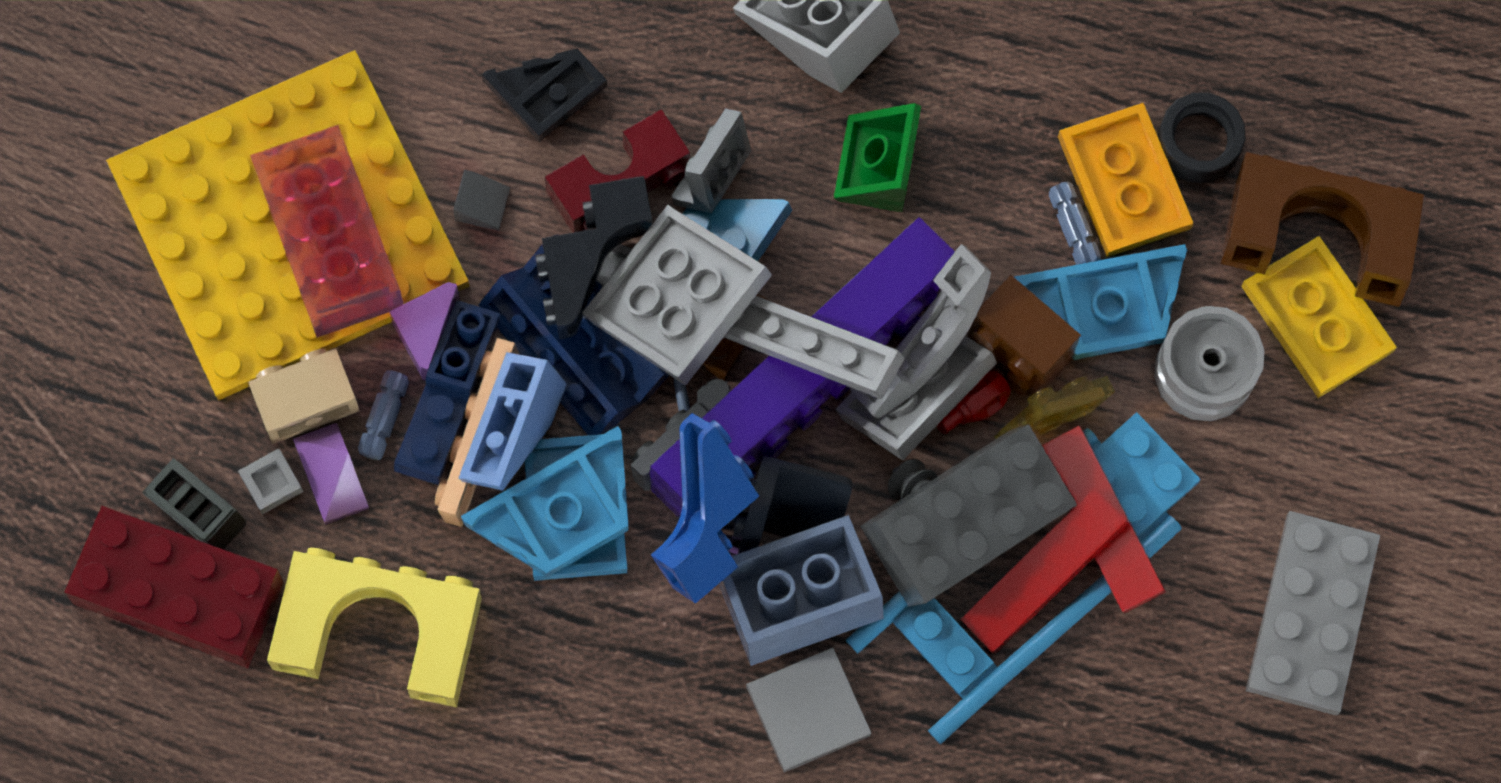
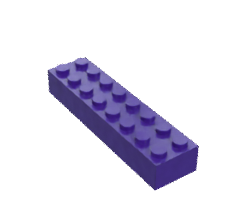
M918 217L811 317L885 346L896 335L904 338L920 319L918 315L929 304L931 305L941 292V289L933 280L955 251ZM769 355L702 419L709 423L715 420L726 430L732 440L728 445L732 454L739 456L748 465L755 477L756 472L753 469L762 461L763 455L777 458L789 445V441L786 438L798 427L803 431L809 428L822 414L823 411L819 407L831 396L836 400L839 399L851 387ZM680 439L650 466L651 491L679 519L683 503Z

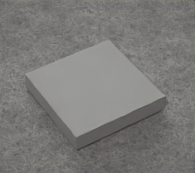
M834 648L746 684V688L784 773L871 736V731Z

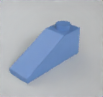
M506 352L460 472L459 479L462 482L504 490L550 428L567 383L548 360Z

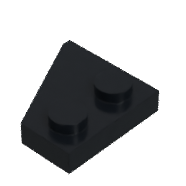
M578 48L556 53L555 56L549 59L535 58L523 61L520 67L500 72L490 69L482 74L483 82L539 142L607 87V79Z

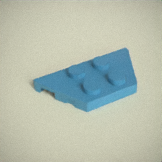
M723 199L719 201L712 213L686 208L682 214L756 261H759L792 212V208L789 202L784 199Z
M1183 244L1015 276L1014 278L1081 334L1072 357L1074 360L1164 342L1187 249L1186 245Z
M618 426L463 514L461 516L463 523L467 528L546 577L551 576L629 530L622 432Z

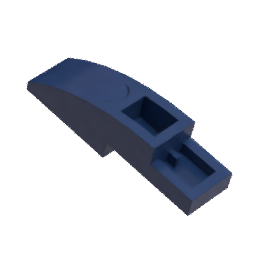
M456 300L427 371L425 388L395 459L394 472L439 485L450 458L454 440L458 435H462L467 421L465 419L466 405L470 395L477 393L482 378L479 375L480 366L486 351L491 350L500 313Z

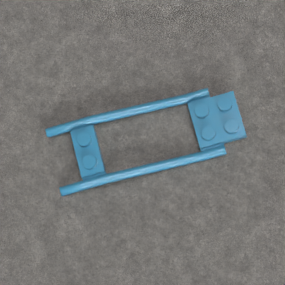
M1136 412L1103 443L1099 441L1089 428H1086L1083 432L1150 559L1182 529L1180 524L1167 512L1199 484L1201 479ZM1102 575L998 667L935 598L926 604L908 606L900 592L883 605L884 619L859 627L845 641L858 654L891 623L896 626L962 698L960 702L928 730L931 736L941 745L1006 684L1112 591L1104 575Z

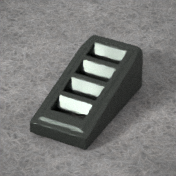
M174 458L142 492L194 539L223 550L246 525V520L235 508ZM181 478L186 482L166 501L164 496ZM195 490L199 492L181 512L178 511ZM211 503L210 509L194 524L192 521Z

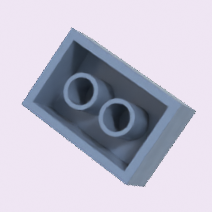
M849 515L732 556L738 568L719 583L751 666L884 619L881 591Z

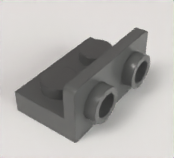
M725 109L716 124L709 128L705 141L696 155L689 159L685 169V176L672 194L674 205L708 213L714 211L752 151L742 112Z

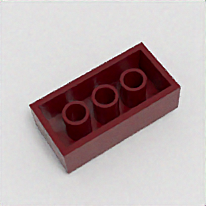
M101 505L64 593L76 606L249 668L284 581L276 568Z

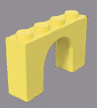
M308 548L307 553L294 551L267 661L272 670L319 679L329 634L333 623L340 613L351 604L362 599L373 597L387 598L406 607L416 618L419 626V639L407 687L410 698L457 707L482 600L480 590L473 587L472 581L457 576H446L445 581L426 578L427 573L417 568L403 566L399 568V572L381 569V563L368 558L355 557L353 563L336 560L334 553L319 548Z

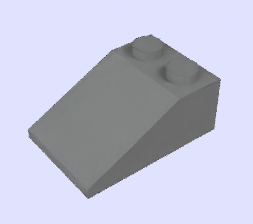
M740 0L733 7L738 17L804 72L840 93L900 34L888 0Z

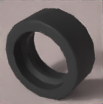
M1191 93L1178 98L1166 110L1157 133L1173 174L1191 183H1210L1224 177L1236 165L1246 141L1245 123L1238 109L1225 98L1212 93ZM1190 115H1203L1214 119L1224 128L1227 134L1225 151L1212 161H1198L1186 156L1175 143L1177 125Z

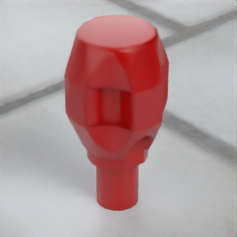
M990 370L936 426L938 430L943 434H947L959 424L964 425L967 422L991 418L1003 408L1011 395V389L1007 380L999 372Z

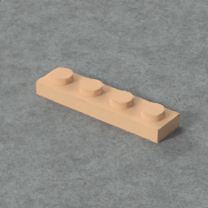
M497 338L493 351H486L479 372L483 380L478 394L472 393L468 399L465 409V419L468 420L464 435L463 437L458 435L454 440L450 453V462L453 463L449 478L448 480L443 478L440 481L435 496V505L439 506L438 512L445 523L459 527L463 526L461 516L468 512L476 485L462 482L459 479V475L506 352L519 354L514 342Z

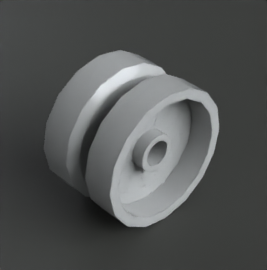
M1205 306L1188 311L1172 324L1156 357L1154 378L1159 393L1174 411L1189 419L1214 421L1228 417L1245 404L1257 383L1264 367V347L1258 331L1244 316L1228 308Z

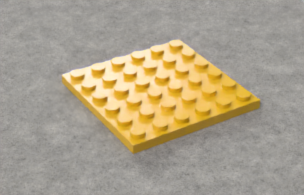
M356 50L106 160L218 401L250 387L248 382L257 379L256 375L266 368L277 365L286 368L301 362L300 358L317 349L329 351L391 323V310L447 282L456 284L458 292L470 287L467 276Z

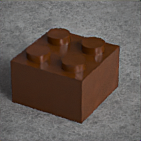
M1010 275L981 305L969 328L967 337L992 352L997 362L995 367L1005 374L1003 377L1007 380L1013 391L1022 396L1026 393L1035 401L1071 362L1081 334L1016 278Z

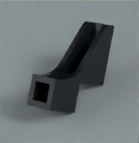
M644 176L589 185L590 201L582 202L587 230L542 238L544 254L535 255L539 281H549L552 297L543 299L547 325H557L559 340L570 338L577 334L584 316L582 312L589 303L602 264L608 254L623 242L643 236L651 227L652 216Z

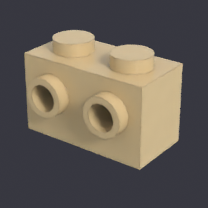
M326 349L311 351L303 355L299 363L286 368L280 365L266 368L256 375L257 379L248 382L272 444L360 411L336 349L328 352Z

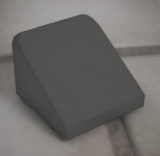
M464 170L453 209L455 221L499 231L510 187L476 172Z

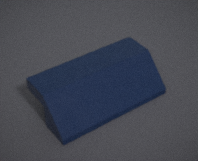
M542 244L523 268L501 275L478 306L500 313L497 328L508 341L515 343L520 355L549 361L567 383L560 403L587 435L605 434L645 403L668 378L669 374L591 323L585 316H583L576 335L559 340L557 325L548 326L543 299L552 297L549 281L540 282L535 255L544 254ZM596 281L588 305L602 288L598 281Z

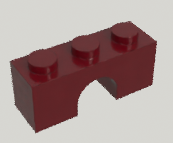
M662 109L623 131V147L632 160L629 167L623 172L615 175L599 173L591 166L583 154L545 176L546 192L572 233L587 230L582 202L590 201L589 185L644 176L647 195L649 196L648 192L662 184L664 187H669L683 179L686 165L690 159V151Z

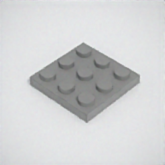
M667 205L582 314L591 323L686 385L772 274L763 264Z

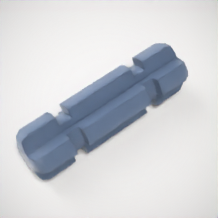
M1063 182L1050 188L1049 198L1053 208L1058 209L1059 214H1057V218L1069 247H1074L1072 255L1076 265L1099 261L1101 259L1100 251L1096 242H1091L1093 234L1081 204L1076 203V198L1078 197L1073 184Z
M387 370L384 373L380 384L382 393H377L365 426L367 433L362 434L358 445L359 454L373 460H380L383 457L387 446L385 438L391 435L402 404L400 403V397L405 396L409 385L406 375L392 370Z

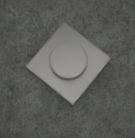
M280 449L269 453L238 471L262 515L303 492Z

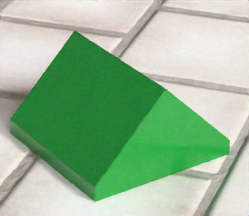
M912 103L848 115L834 199L839 202L903 212L921 111L920 105Z

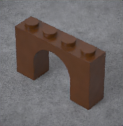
M1246 152L1236 179L1220 264L1265 275L1275 250L1279 223L1287 217L1298 213H1321L1342 222L1352 231L1359 243L1361 259L1355 297L1400 307L1411 283L1424 194L1408 191L1401 187H1391L1366 181L1355 176H1345L1320 170L1313 166L1274 159L1268 155Z

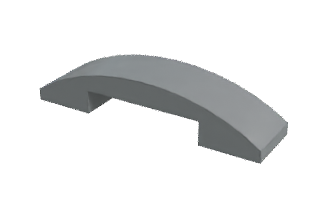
M961 244L933 280L941 289V292L896 349L904 357V361L884 397L879 399L854 388L850 389L874 417L881 418L891 412L926 384L952 355L971 327L984 300L991 271L966 246Z

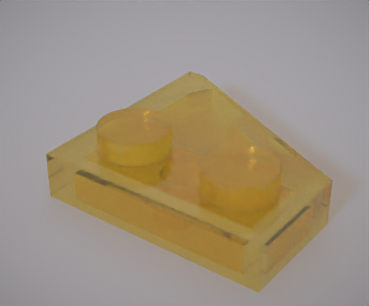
M1083 376L1069 382L1062 390L1054 392L1052 387L1042 389L1031 395L1027 399L1029 406L995 434L994 437L997 439L1006 432L1027 424L1030 425L1033 431L1038 430L1039 434L1042 435L1062 424L1094 411L1114 394L1115 390L1108 376L1088 381L1087 377Z

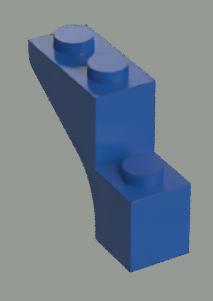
M692 413L681 423L679 428L683 501L681 516L672 534L651 556L672 588L696 604L738 568L728 552L733 546L720 529L754 502L759 495L749 481L754 477L751 469L739 456L733 455L728 445L732 440L726 430L717 421L712 420L709 423Z

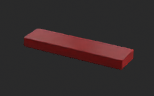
M1077 426L1043 444L1042 447L1077 504L1095 488L1129 522L1094 557L1122 612L1125 614L1166 593L1082 428Z
M1093 488L960 620L993 654H996L1129 522Z

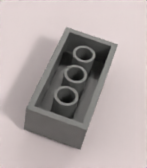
M1027 424L1006 432L868 520L860 527L907 605L914 606L926 604L1075 507L1077 503L1032 428Z

